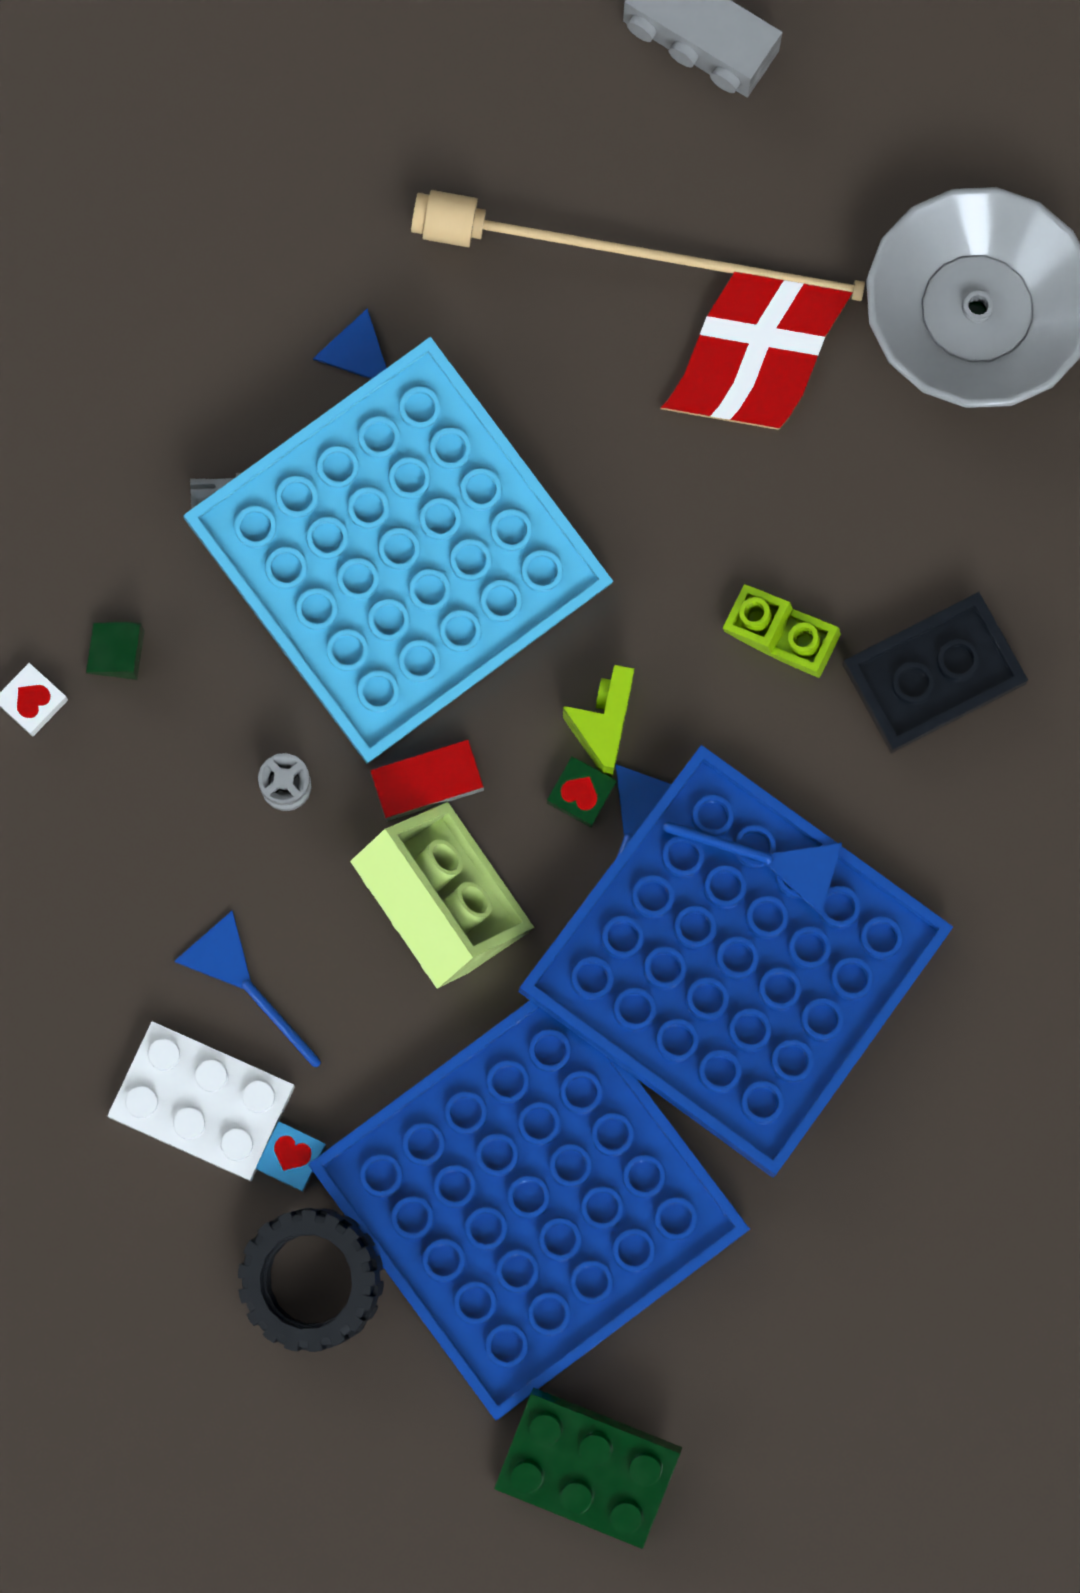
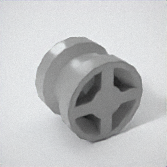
M288 753L276 754L268 758L260 768L258 774L259 788L265 801L274 809L281 811L295 810L308 800L312 789L311 778L305 763L297 756Z

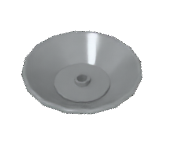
M998 187L951 189L911 207L881 238L866 279L869 325L888 363L921 392L965 408L1013 406L1053 388L1080 359V242L1074 231L1039 201ZM973 302L982 303L986 308V312L980 315L974 314L969 309V304Z

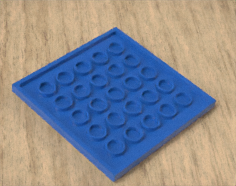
M701 745L525 979L518 992L770 1177L774 1178L950 933L953 926L842 846L823 912L820 916L765 863L665 832L663 825L666 822H671L767 853L837 843Z
M531 1001L525 1003L308 1164L344 1215L360 1224L358 1228L363 1234L368 1233L375 1243L372 1247L376 1256L380 1255L383 1268L495 1421L527 1399L533 1387L540 1389L750 1230L637 1078Z

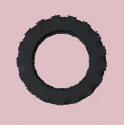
M304 1208L284 1213L273 1221L264 1224L257 1231L256 1237L248 1242L243 1252L246 1254L244 1263L239 1264L238 1278H242L243 1288L238 1291L241 1303H246L250 1311L246 1315L253 1326H260L264 1331L262 1335L267 1340L273 1343L279 1342L285 1345V1349L318 1352L337 1346L360 1333L365 1328L364 1325L373 1318L378 1309L376 1304L378 1297L383 1293L384 1281H380V1270H383V1263L380 1255L376 1256L372 1247L375 1243L368 1233L363 1234L358 1228L360 1224L348 1216L342 1217L335 1210ZM316 1235L331 1241L343 1252L351 1269L352 1290L348 1302L336 1317L324 1323L307 1324L293 1319L279 1306L271 1288V1268L276 1254L287 1242L299 1236Z

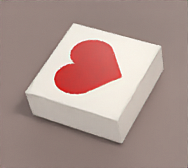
M30 663L0 692V707L32 737L68 701L67 697Z

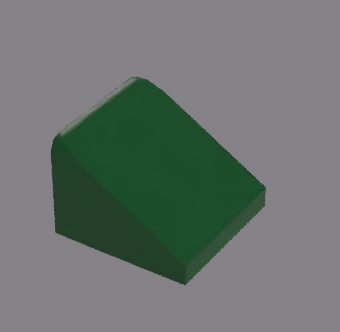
M135 622L93 623L86 673L137 680L145 632L142 624Z

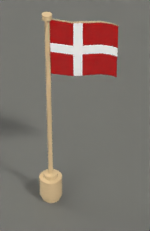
M431 190L430 195L417 193L411 232L423 234V240L470 248L472 238L481 239L483 230L732 273V277L705 319L683 377L669 399L661 406V410L779 430L789 419L801 400L828 332L850 297L851 300L862 301L865 281L855 280L854 285L489 221L485 220L486 210L477 208L478 198L436 190Z

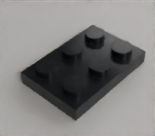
M980 592L869 647L843 662L844 669L890 753L1026 685L1028 682L1024 671Z

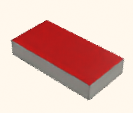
M468 740L370 770L386 821L484 791Z

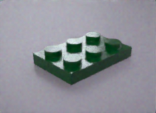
M533 1387L494 1489L643 1549L681 1454L682 1447Z

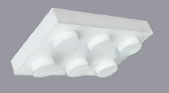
M152 1021L109 1111L108 1117L252 1182L257 1171L255 1168L278 1121L281 1119L295 1086Z

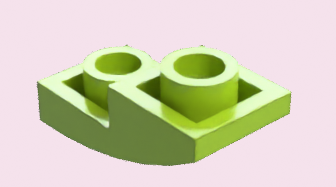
M746 584L743 585L722 628L724 632L745 644L818 678L821 677L841 636L839 627L792 608L789 601Z

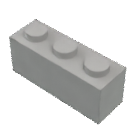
M625 0L623 22L627 24V28L632 34L643 41L651 42L654 40L669 49V54L678 63L690 68L695 65L708 73L711 80L719 88L729 93L737 91L748 98L780 50L782 31L731 0Z

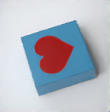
M278 1121L255 1169L304 1192L313 1174L308 1164L324 1152L326 1144Z

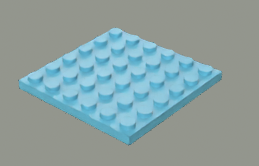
M431 337L183 515L184 520L366 764L370 763L613 583V580Z

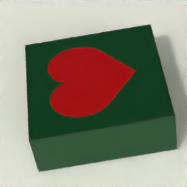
M571 756L549 795L547 804L592 828L613 791L617 780Z

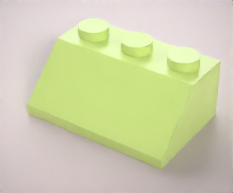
M449 802L384 829L350 861L437 989L470 973L535 928Z

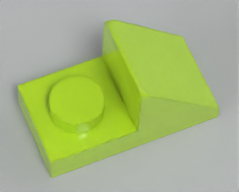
M614 665L611 680L601 678L595 708L604 709V714L572 707H563V718L598 770L613 778L634 677L633 668Z

